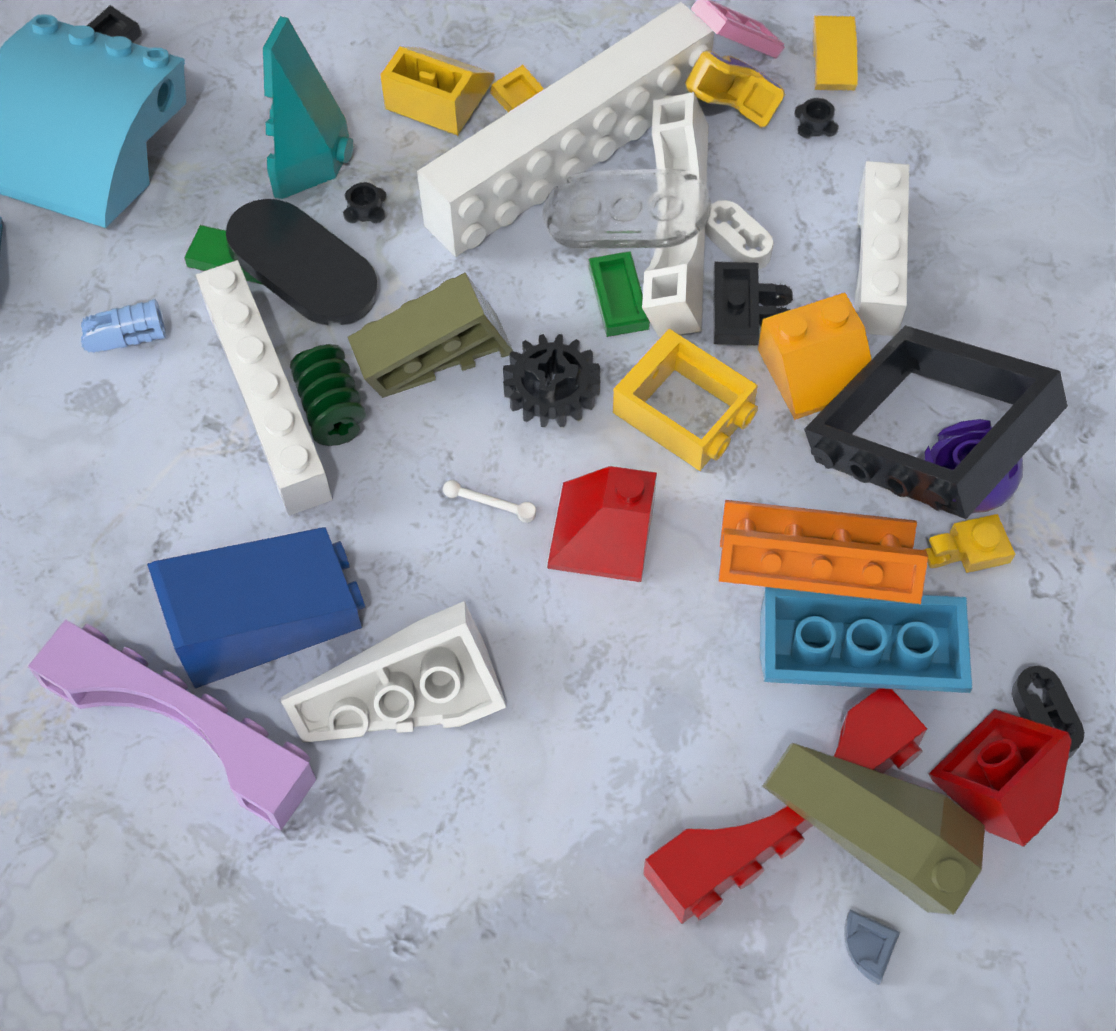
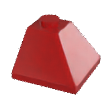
M608 466L563 482L547 569L641 582L655 501L657 473Z
M994 709L929 773V776L961 808L984 824L987 832L1024 847L1058 813L1072 740L1066 731Z

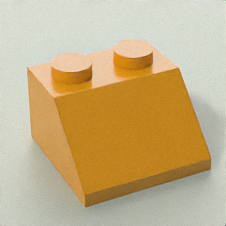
M845 292L762 320L758 351L794 420L822 411L872 360L865 326Z

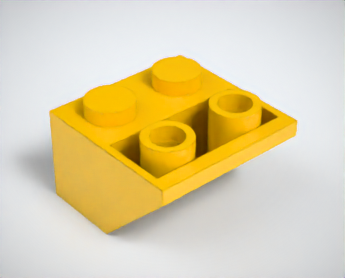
M404 46L398 48L380 74L386 110L457 136L495 79L494 73L425 48Z

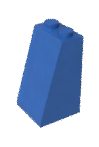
M326 527L157 560L147 564L174 650L195 689L362 628L358 610L366 608L356 581L347 584L342 571L350 568L341 541L332 544Z

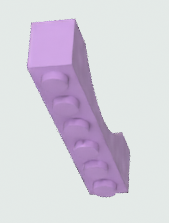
M65 619L28 665V668L41 686L79 709L99 706L135 707L160 713L185 725L201 737L221 759L230 788L239 805L280 830L286 825L316 781L309 763L310 757L299 747L289 742H285L283 746L276 744L267 738L269 733L258 723L249 718H244L242 722L237 721L227 715L228 709L214 697L203 694L201 698H198L186 691L188 686L179 677L167 670H164L159 675L147 668L148 662L128 647H124L121 652L108 645L109 639L91 625L85 624L81 629Z

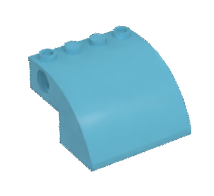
M43 14L35 16L16 31L0 48V194L106 228L150 185L146 141L186 104L185 58L171 55L163 48H148L131 43L130 39L126 37H111L94 32V29L89 26L67 24L58 21L52 15Z

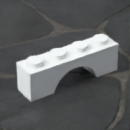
M866 161L858 194L857 228H861V250L854 309L865 326L866 334L895 336L900 330L906 310L909 164Z

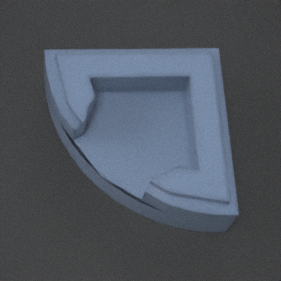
M850 910L844 927L846 949L856 968L870 981L879 985L885 974L900 932Z

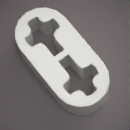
M717 201L707 208L705 234L734 262L758 263V270L768 265L772 255L773 239L766 229L732 201ZM727 221H732L731 226L727 223ZM746 245L751 249L747 251L745 249ZM760 247L761 250L758 251V250H756V249H754V248Z

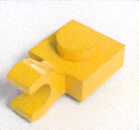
M998 514L954 523L949 533L930 537L931 548L924 549L928 554V565L930 568H938L961 561L966 573L1009 564L1016 555Z

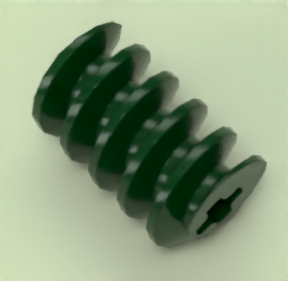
M334 344L319 345L298 353L291 360L289 367L293 380L296 383L298 395L301 398L303 410L306 412V418L311 427L313 439L318 444L325 446L341 445L353 440L360 431V425L358 424L366 416L364 406L359 404L361 401L359 392L354 389V378L349 375L350 367L344 360V350Z

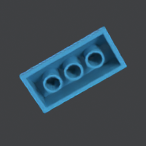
M765 587L760 611V662L764 682L971 693L972 676L966 597L922 595L921 604Z

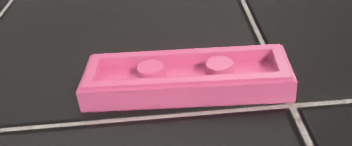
M697 0L691 8L718 35L774 58H777L785 48L783 46L784 43L761 22L717 2Z

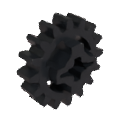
M542 334L539 335L538 345L533 346L525 340L522 342V354L515 351L510 352V365L503 366L504 397L510 398V409L512 411L523 408V420L525 422L537 416L540 417L541 427L545 428L549 419H556L559 427H564L566 416L570 415L573 419L579 421L582 419V407L589 410L594 408V396L600 395V365L593 363V352L591 349L580 353L579 340L575 339L569 345L563 344L562 334H558L554 342H548L547 338Z

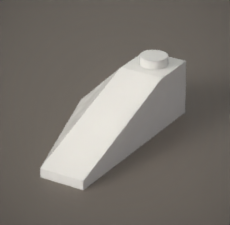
M465 601L413 623L281 697V702L303 743L362 737L365 732L396 729L397 733L412 732L413 727L443 724V728L461 727L506 708V702L487 648Z

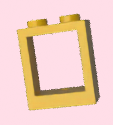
M668 329L614 387L613 413L701 471L711 458L716 461L724 454L730 444V436L738 427L745 429L755 417L758 406L755 405L758 385L676 332ZM674 370L730 406L702 439L646 403Z

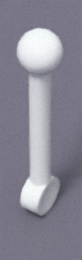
M449 480L443 485V493L449 498L460 496L517 514L520 521L526 523L533 521L536 516V508L530 502H523L517 505L463 488L455 480Z

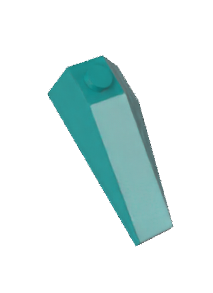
M280 16L263 46L264 96L273 99L270 108V118L265 122L266 135L274 137V154L270 153L267 157V172L274 198L284 199L335 179L343 163H348L351 159L354 142L352 138H349L345 116L289 18Z

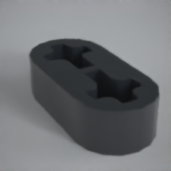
M1030 666L1021 672L1012 688V698L1021 718L1050 727L1054 726L1056 729L1068 732L1072 740L1069 759L1084 740L1085 732L1083 725L1056 673L1043 666ZM1031 682H1033L1037 689L1045 688L1047 690L1042 701L1038 694L1029 695L1027 693Z

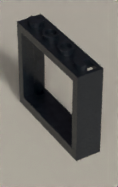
M905 325L804 430L815 462L824 465L825 468H833L853 476L860 482H869L888 489L899 497H909L929 505L936 511L943 510L967 519L1068 405L1059 370ZM911 372L1013 404L954 470L853 435L854 431Z

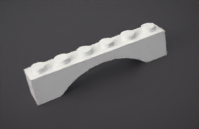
M694 92L653 100L652 138L658 174L659 227L654 256L650 265L644 271L642 309L659 338L668 329L679 335L702 331L709 125Z
M238 260L195 274L206 308L244 398L288 516L331 501L332 496L324 468Z

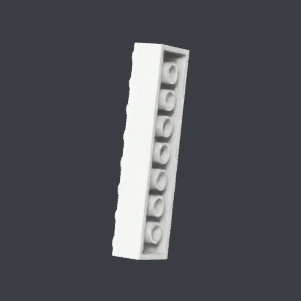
M679 2L418 170L417 175L424 226L457 257L467 249L477 247L485 237L500 227L510 225L518 215L533 205L543 203L551 193L566 183L576 181L584 171L599 161L607 160L617 149L629 141L640 138L647 129L652 127L653 100L690 93L686 89L685 81L700 54L707 50L713 51L714 30L686 5Z

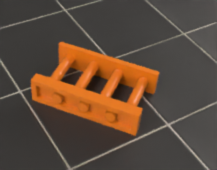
M725 500L720 539L722 552L719 582L921 604L928 554L926 550L913 549L917 527L916 520Z

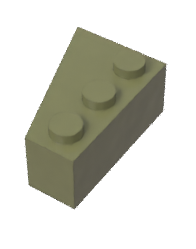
M466 272L455 278L445 280L434 290L417 299L407 301L399 309L377 321L367 323L361 330L347 337L364 380L382 398L435 381V372L456 365H460L462 371L475 367L474 359L498 351L501 358L509 356L510 352L513 351L496 312Z

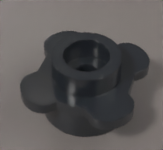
M811 98L804 102V104L798 105L794 111V115L799 119L800 123L797 130L798 134L804 138L818 137L823 134L828 137L834 136L839 128L838 124L834 122L835 107L823 98Z
M367 182L353 185L345 192L347 208L343 211L344 219L349 223H355L358 220L362 222L371 221L372 223L381 222L385 218L382 203L387 198L386 192L382 188Z

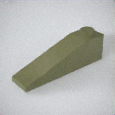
M791 743L762 786L926 912L954 915L982 870L985 825L944 794L795 743Z

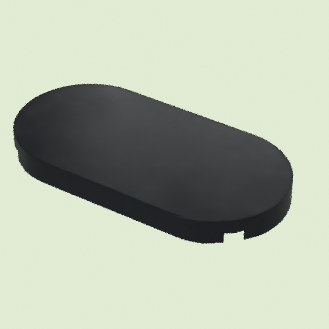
M277 199L255 200L238 208L229 218L226 226V239L231 258L234 261L238 260L241 268L305 318L325 325H329V321H340V325L361 319L373 307L377 289V277L371 264L297 206Z

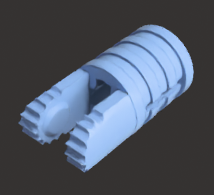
M156 299L149 300L146 303H136V305H127L123 308H114L110 311L86 316L83 322H81L83 332L81 343L84 351L87 350L88 353L120 347L124 348L132 344L137 345L145 341L151 342L154 339L166 338L162 313Z

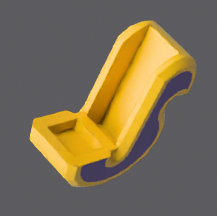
M711 50L703 51L685 81L686 89L690 93L694 92L697 98L711 104L734 107L760 127L769 124L785 97L784 89L767 75L732 56L721 57Z

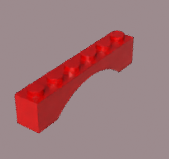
M879 688L848 710L841 728L838 747L834 757L880 773L886 772L894 765L899 770H902L922 753L923 750L919 745L927 728L893 689ZM786 806L771 816L741 826L720 829L687 828L645 859L643 875L681 924L693 915L698 920H702L722 904L723 899L720 895L736 884L739 889H743L755 881L764 871L762 864L776 853L782 859L795 851L805 840L802 834L813 825Z

